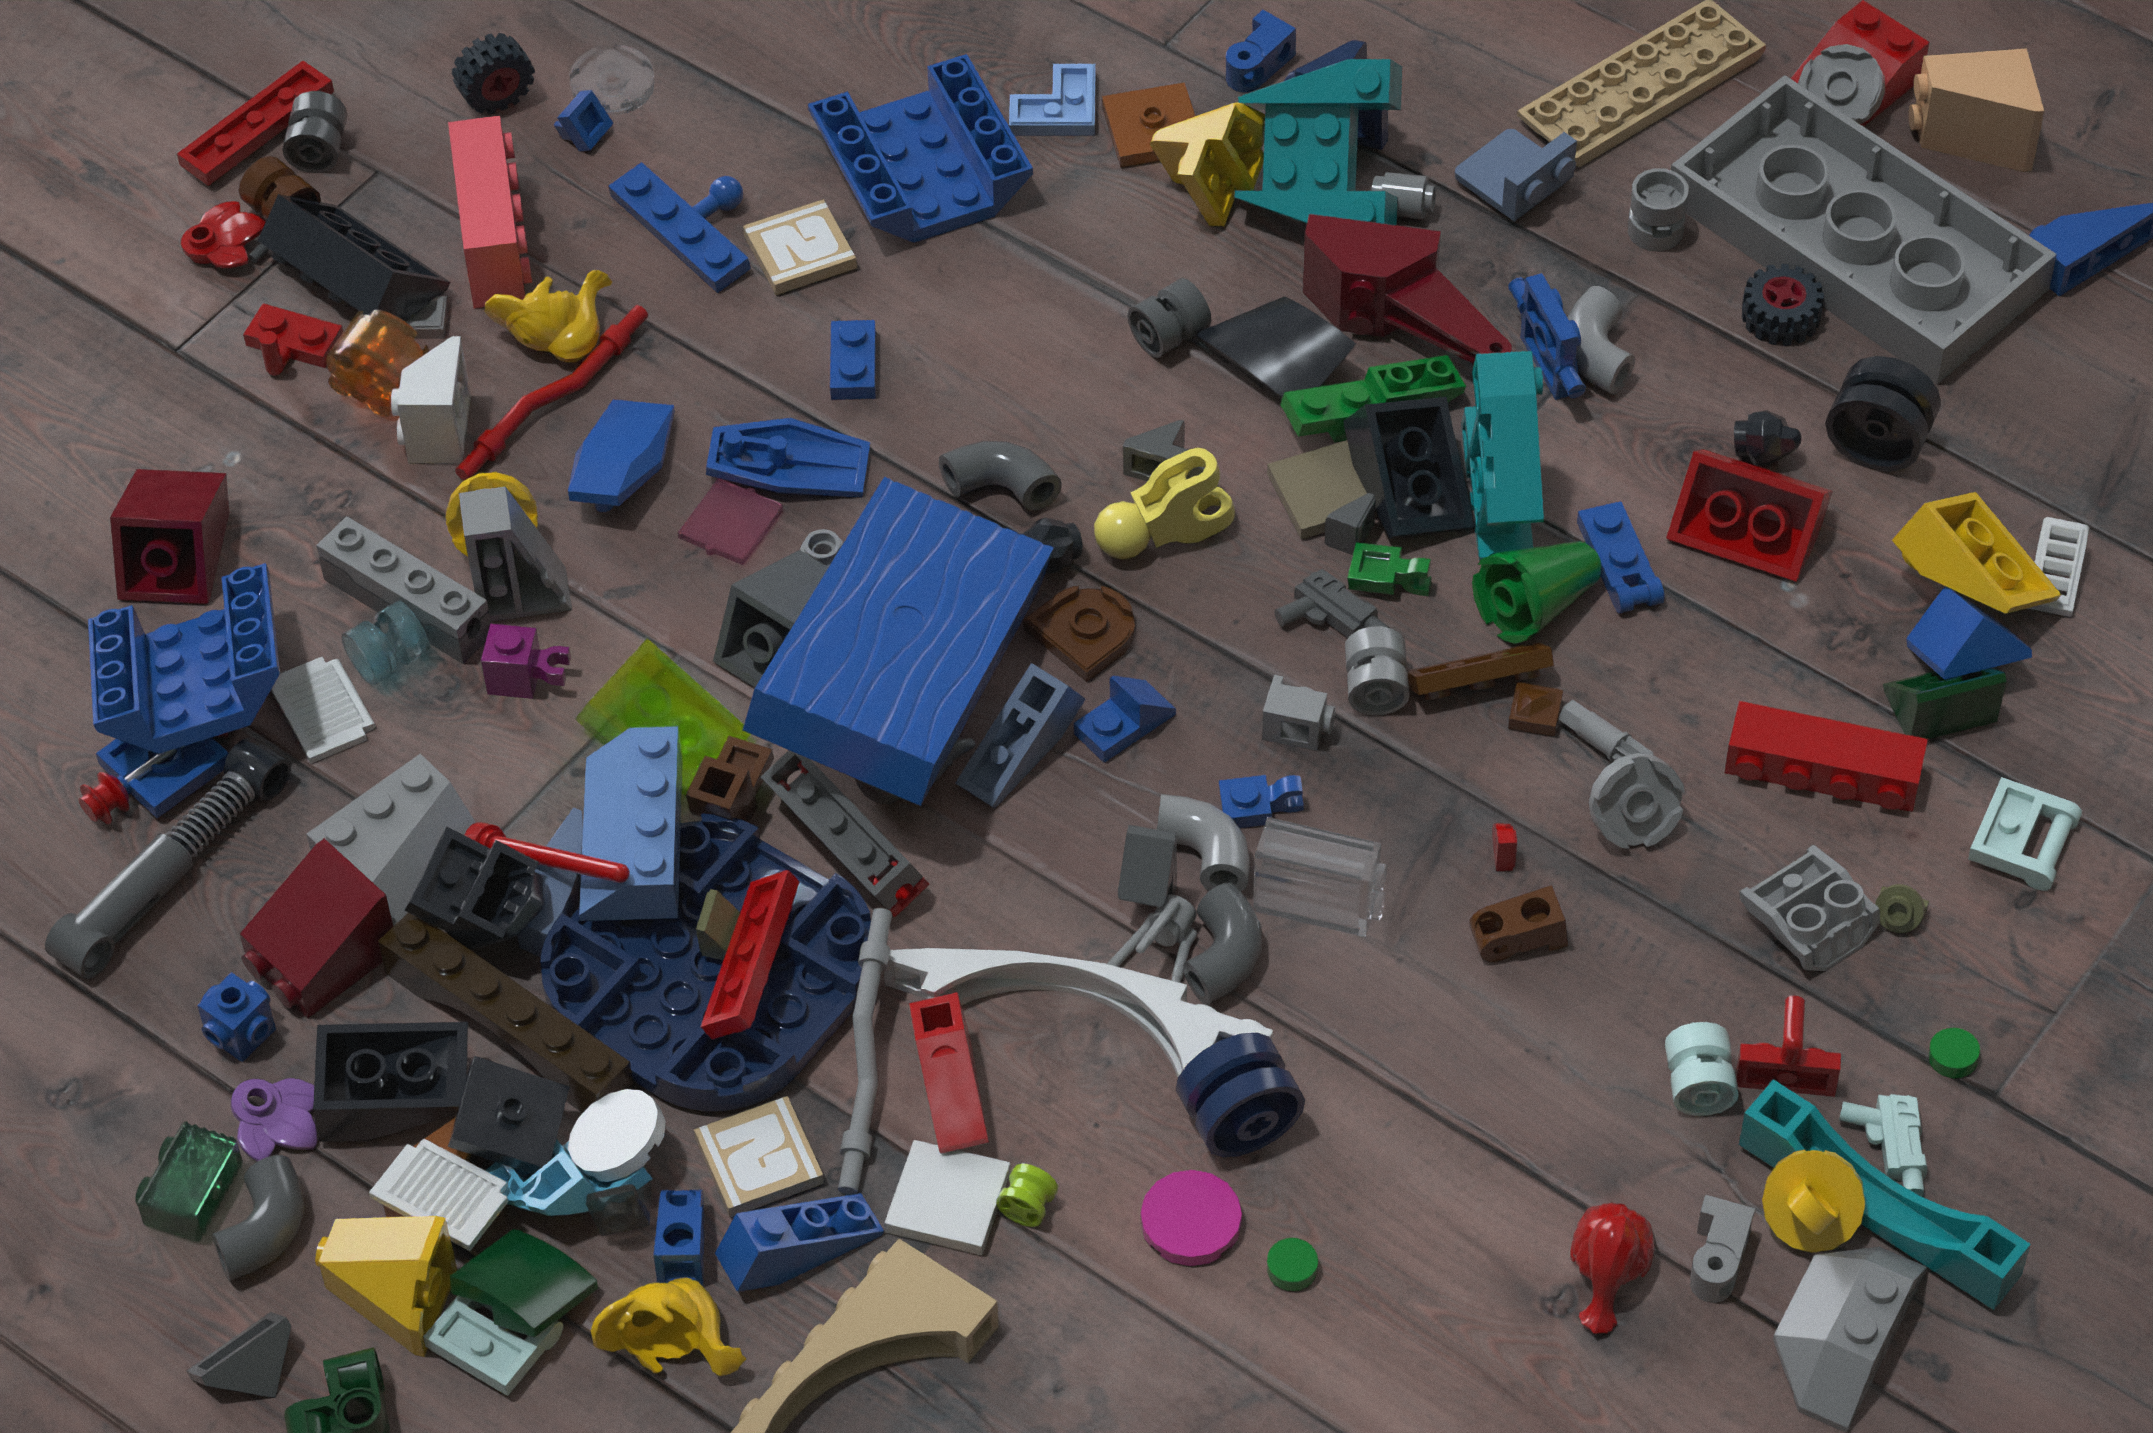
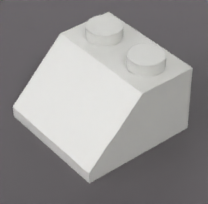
M461 336L450 337L404 368L401 373L399 389H392V415L400 417L397 422L398 445H405L408 463L460 464L463 461L471 393Z

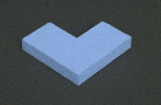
M1053 64L1052 94H1010L1009 127L1014 136H1095V64Z

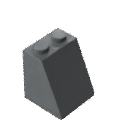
M798 550L732 584L713 662L753 687H756L829 567Z

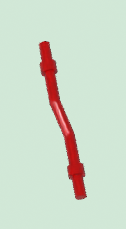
M635 305L617 325H610L600 336V344L572 374L522 396L492 430L486 429L474 441V449L455 469L457 476L464 481L474 476L487 461H494L505 449V441L533 411L584 388L613 355H620L631 343V335L648 318L647 311L642 306Z

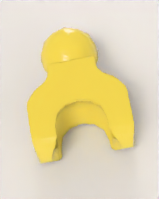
M1194 448L1162 462L1153 471L1144 486L1130 492L1135 504L1121 501L1108 505L1099 513L1094 524V535L1098 546L1110 557L1127 559L1137 556L1146 549L1150 538H1152L1156 548L1166 543L1175 541L1181 543L1200 542L1227 528L1233 522L1235 508L1227 492L1217 487L1220 480V470L1216 458L1206 449ZM1205 467L1201 474L1189 479L1186 478L1189 471L1193 468ZM1210 506H1220V509L1212 515L1201 513Z

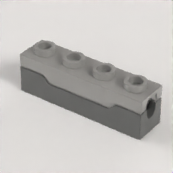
M346 516L316 545L325 581L460 663L464 664L486 642L491 624L486 599Z

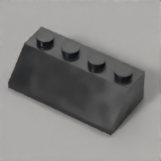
M278 194L258 239V242L273 251L271 257L286 266L298 268L301 271L299 276L303 280L316 286H324L330 290L328 293L329 298L340 304L353 306L358 310V318L375 326H381L382 322L401 324L403 321H407L427 306L431 300L447 291L451 283L334 204Z

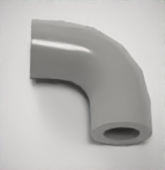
M1592 286L1577 300L1567 317L1569 321L1574 320L1581 335V345L1577 346L1576 350L1578 373L1592 384L1614 395L1624 387L1631 376L1635 357L1612 344L1607 338L1609 331L1623 316V307L1620 301L1607 289L1600 286Z
M1161 794L1157 830L1176 833L1177 844L1192 847L1199 852L1202 857L1200 881L1204 888L1210 891L1223 883H1232L1240 891H1243L1248 884L1250 861L1246 837L1235 821L1210 803L1184 796Z

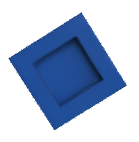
M592 90L580 91L557 117L559 121L554 123V127L562 139L572 140L578 151H588L594 147L614 123Z

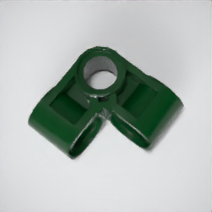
M375 1347L324 1359L323 1367L330 1395L317 1399L298 1401L290 1405L284 1412L287 1433H390L383 1394L385 1392L384 1380ZM371 1416L367 1422L354 1424L362 1417Z

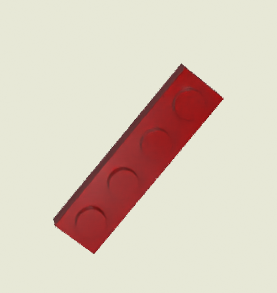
M304 60L178 152L179 165L206 185H211L289 126L288 122L293 102L300 94L309 91L334 93L332 80Z
M789 870L752 881L749 885L701 1024V1028L711 1039L739 1033L751 1028L800 883Z

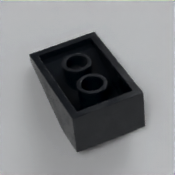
M1446 397L1366 404L1343 421L1352 464L1366 492L1375 495V510L1389 538L1471 530L1475 527Z
M468 1022L317 1025L313 1112L318 1142L367 1141L456 1115L467 1078Z

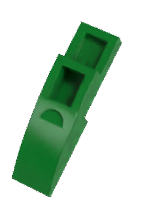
M1444 355L1369 367L1365 379L1360 381L1284 392L1280 405L1298 437L1328 432L1333 442L1336 443L1347 440L1343 421L1366 404L1446 397L1447 402L1464 393L1466 385L1449 356Z

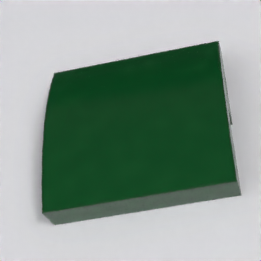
M512 1229L450 1275L452 1294L492 1306L495 1325L532 1337L539 1335L598 1289L597 1279L571 1257L545 1241L516 1229Z

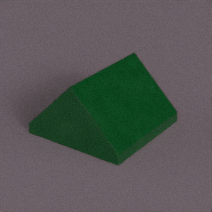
M1991 668L1946 680L1933 671L1884 683L1883 689L1904 734L1931 739L1997 722L2007 681L2005 672Z

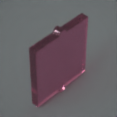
M718 478L678 531V538L705 549L707 555L717 554L744 565L782 513L783 505L756 494L753 488L746 490Z

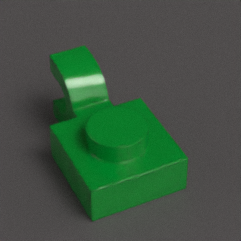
M1356 542L1347 577L1348 589L1394 595L1396 584H1400L1406 591L1412 594L1429 596L1432 577L1428 576L1431 559H1402L1400 547Z

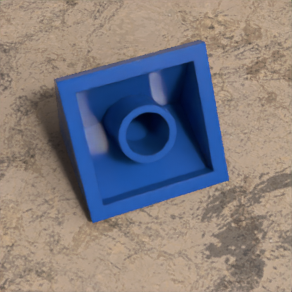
M1946 586L1906 638L1907 647L1944 680L2032 658V649L1993 616Z

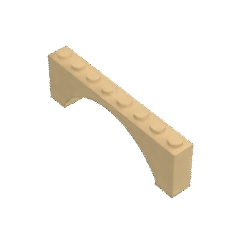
M898 1239L887 1252L881 1251L875 1256L868 1268L867 1276L856 1288L850 1287L843 1293L837 1303L835 1313L824 1325L818 1324L811 1330L805 1340L803 1350L792 1362H784L779 1367L772 1379L771 1387L760 1399H752L741 1413L738 1425L731 1433H783L790 1422L809 1403L825 1391L854 1375L875 1367L903 1360L927 1357H959L969 1363L999 1327L998 1302L906 1242Z

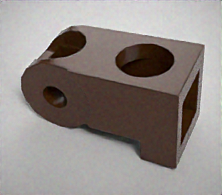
M1552 885L1486 906L1474 913L1469 920V926L1480 956L1487 962L1502 961L1510 958L1516 952H1525L1545 945L1548 946L1549 952L1568 946L1566 920Z

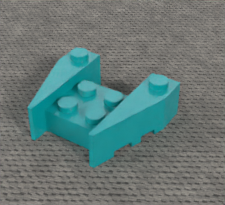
M1347 59L1239 96L1238 103L1245 104L1256 110H1265L1262 191H1235L1234 197L1306 224L1309 214L1397 225L1398 197L1386 191H1356L1358 111L1401 110L1403 66L1391 59Z
M1532 351L1476 354L1472 374L1476 406L1464 408L1461 430L1466 476L1471 478L1472 492H1470V504L1475 516V538L1479 560L1493 553L1533 548L1531 523L1544 521L1536 396L1543 394V375L1541 367L1533 366Z

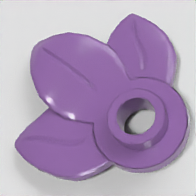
M287 1078L274 1084L262 1079H249L240 1083L233 1091L231 1110L235 1118L240 1122L237 1140L242 1150L255 1161H259L272 1154L275 1144L291 1149H314L317 1143V1131L314 1120L309 1113L313 1111L314 1085L294 1078ZM251 1096L261 1097L265 1100V1104L253 1106L248 1102V1098Z

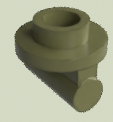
M1895 884L1889 887L1882 886L1875 905L1880 910V924L1892 932L1905 933L1916 928L1921 920L1925 918L1930 901L1922 899L1920 894L1910 886Z

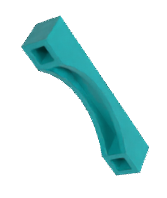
M1774 1079L1744 1113L1739 1140L1741 1147L1772 1167H1775L1783 1158L1800 1150H1817L1822 1152L1826 1150L1838 1154L1852 1164L1863 1182L1866 1203L1861 1224L1991 1309L1995 1310L2022 1276L2031 1245L2029 1242L1988 1216L1969 1214L1944 1207L1896 1183L1850 1147L1830 1126L1816 1106Z

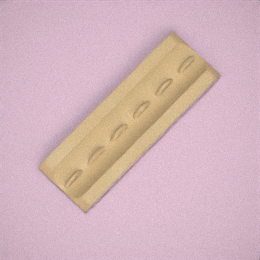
M1705 0L1519 109L1517 116L1549 143L1563 132L1577 140L1575 162L1576 166L1581 167L1754 64L1766 50V44L1713 0Z

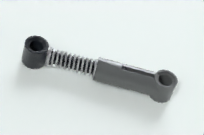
M247 737L240 740L226 758L224 765L225 775L222 781H218L217 786H213L211 792H207L206 796L200 799V803H196L194 809H190L188 814L183 816V820H179L177 826L171 828V832H167L166 835L158 834L78 914H66L53 925L45 942L47 954L84 978L90 979L97 976L108 965L113 956L115 944L193 867L191 857H196L197 851L203 850V845H209L208 839L213 840L214 834L220 833V828H226V823L232 822L231 817H236L237 811H243L242 805L247 806L248 802L258 798L265 801L271 800L282 791L290 777V761L253 738Z

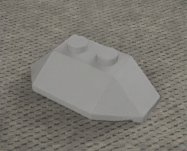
M1880 1246L1814 1255L1773 1337L1783 1370L1794 1393L1793 1398L1798 1412L1845 1433L1848 1432L1926 1273V1266Z

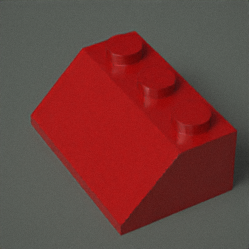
M1705 449L1693 451L1666 539L1793 581H1798L1819 536L1833 491Z

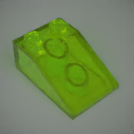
M648 638L591 698L575 718L578 723L603 745L629 728L678 726L682 753V794L685 796L704 756L717 759L728 735L745 741L751 735L743 731L744 724Z

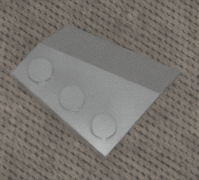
M419 754L309 831L306 835L310 851L319 841L325 838L386 894L394 926L408 913L404 910L445 828L449 827L464 835L466 830L476 822L451 782L425 757Z

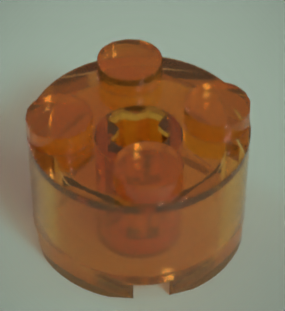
M373 310L370 315H363V311H360L354 316L327 355V367L331 374L328 383L338 394L343 396L351 395L356 400L368 405L377 415L387 417L392 413V389H399L402 370L427 354L430 350L427 345L421 349L414 340L418 333L402 319L381 310Z

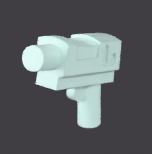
M1895 1094L1890 1096L1878 1095L1876 1109L1843 1101L1839 1120L1865 1126L1868 1141L1875 1145L1881 1143L1885 1175L1891 1179L1903 1181V1187L1921 1197L1924 1196L1923 1179L1927 1175V1162L1921 1148L1920 1136L1922 1134V1126L1917 1097Z

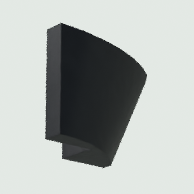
M1285 296L1204 329L1196 335V338L1226 364L1231 362L1260 388L1263 389L1265 386L1281 401L1284 392L1321 387L1356 346L1354 341L1332 324Z

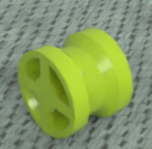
M1023 1163L1017 1164L1009 1175L1010 1186L1000 1192L996 1199V1205L1000 1212L1015 1223L1028 1227L1039 1226L1046 1215L1044 1206L1055 1198L1058 1192V1184L1051 1175L1036 1166Z

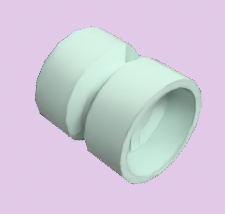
M1696 1022L1680 1026L1666 1037V1056L1668 1068L1671 1071L1670 1082L1673 1102L1677 1110L1688 1115L1707 1116L1723 1112L1732 1107L1738 1100L1739 1093L1735 1070L1732 1066L1733 1056L1727 1030L1715 1023Z

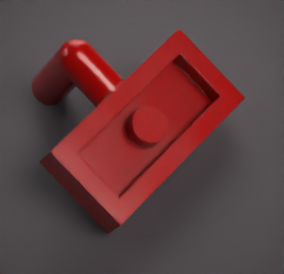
M262 303L243 336L246 346L262 351L267 373L277 376L281 374L290 359L326 368L344 339L342 325Z
M1789 996L1785 999L1782 1047H1776L1769 1043L1740 1044L1736 1067L1738 1087L1765 1090L1774 1079L1794 1093L1835 1097L1841 1069V1053L1826 1052L1819 1048L1802 1049L1805 1015L1804 998Z

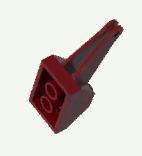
M1309 214L1304 242L1303 294L1338 330L1358 335L1384 337L1400 328L1472 364L1475 362L1476 354L1512 352V345L1509 340L1438 270L1441 231Z

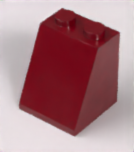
M136 469L110 516L117 600L209 603L229 518L226 473Z
M323 838L311 849L241 931L240 937L245 952L241 956L247 970L256 979L264 977L272 984L275 995L287 1008L295 1006L304 1016L310 1018L383 962L378 940L393 927L387 896L333 845Z

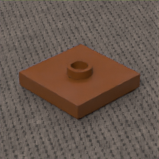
M1185 82L1102 96V109L1120 167L1160 161L1150 146L1154 133L1161 128L1195 117Z

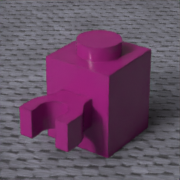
M490 624L481 658L487 695L533 699L538 678L551 685L564 686L566 681L564 668L552 666L556 664L570 665L571 655L569 647L553 646L540 650L536 628Z

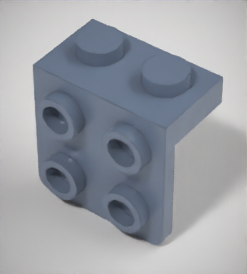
M1507 129L1455 168V179L1511 220L1516 221L1574 176L1577 140L1563 132L1541 148L1517 130Z

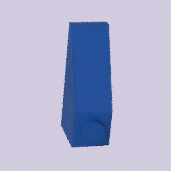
M2153 203L2064 215L2047 225L2036 227L2029 236L2057 254L2050 289L2058 296H2061L2153 239Z

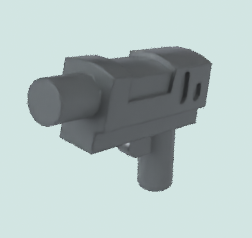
M1323 568L1311 573L1310 576L1303 579L1302 583L1295 586L1294 598L1296 601L1274 611L1275 618L1280 626L1305 617L1317 625L1324 624L1326 621L1347 638L1354 632L1367 627L1382 626L1390 628L1378 619L1376 607L1369 602L1364 603L1349 592L1342 582Z

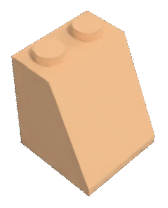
M2027 48L1924 56L1921 74H1916L1914 77L1916 103L1909 106L1910 129L1917 130L1921 147L2022 172L2032 171L2044 108Z

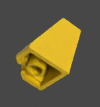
M439 1216L335 1219L329 1237L324 1236L321 1238L315 1256L316 1266L320 1267L325 1288L411 1353L425 1357L428 1348L425 1346L423 1336L441 1316L451 1289L450 1275L457 1271L446 1218Z

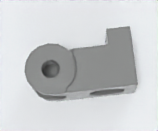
M1705 1195L1700 1211L1697 1234L1707 1236L1706 1244L1695 1253L1690 1274L1691 1290L1699 1299L1705 1302L1717 1303L1724 1301L1731 1295L1751 1233L1755 1208Z

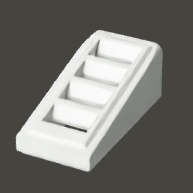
M2051 517L2044 518L2034 562L2043 572L2069 577L2045 574L2057 590L2066 592V596L2061 595L2057 601L2028 609L2072 617L2089 526ZM2046 554H2047V555H2052V556H2057V557H2062V558H2067V559H2072L2073 561L2064 560V559H2059V558H2054V557H2049V556H2046Z

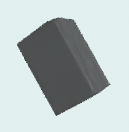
M1367 493L1333 511L1326 517L1325 544L1328 547L1353 555L1356 542L1364 543L1375 525V495Z

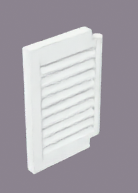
M319 657L280 673L270 690L310 764L367 741L365 733L376 727L339 659L325 662L323 657Z
M423 1139L416 1148L409 1144L404 1147L370 1190L369 1195L373 1200L405 1217L439 1216L446 1218L451 1241L471 1251L508 1203L507 1196L503 1195L508 1187V1183L436 1144Z

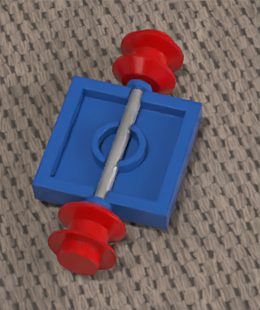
M228 732L214 737L225 741L228 739ZM212 737L161 754L115 739L96 753L99 765L109 774L99 772L97 774L99 785L95 788L82 784L80 786L82 797L79 798V804L92 821L97 822L100 819L104 823L110 824L112 823L110 811L115 808L123 812L129 810L128 794H131L156 818H159L224 771L225 761L229 753Z

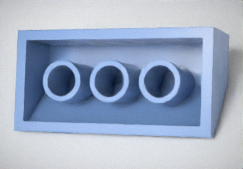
M678 726L629 728L586 757L582 855L625 864L629 868L630 875L625 882L616 883L581 874L580 921L678 918L682 753Z

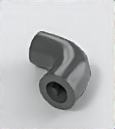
M980 441L961 446L939 457V468L943 480L950 492L956 497L986 486H1001L1011 490L1028 510H1039L1051 504L1061 491V479L1048 463L1030 449L1008 441Z
M1223 883L1216 886L1198 904V917L1212 932L1214 942L1206 951L1186 961L1183 965L1184 974L1191 990L1205 1005H1209L1231 993L1249 978L1262 951L1261 924L1250 902L1237 886L1232 883Z
M274 1155L266 1157L249 1167L244 1175V1182L253 1201V1211L246 1220L239 1224L212 1233L218 1258L229 1281L253 1273L278 1259L297 1237L305 1205L300 1180L292 1162L286 1156Z

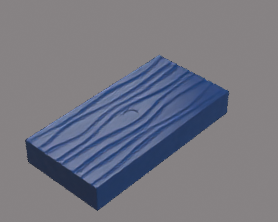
M884 477L756 685L743 731L921 806L1040 590L1054 547L1044 545L1011 529L1002 528L999 524L980 516H975L968 511H962L960 508L944 501L935 500L925 493L917 492L913 488Z

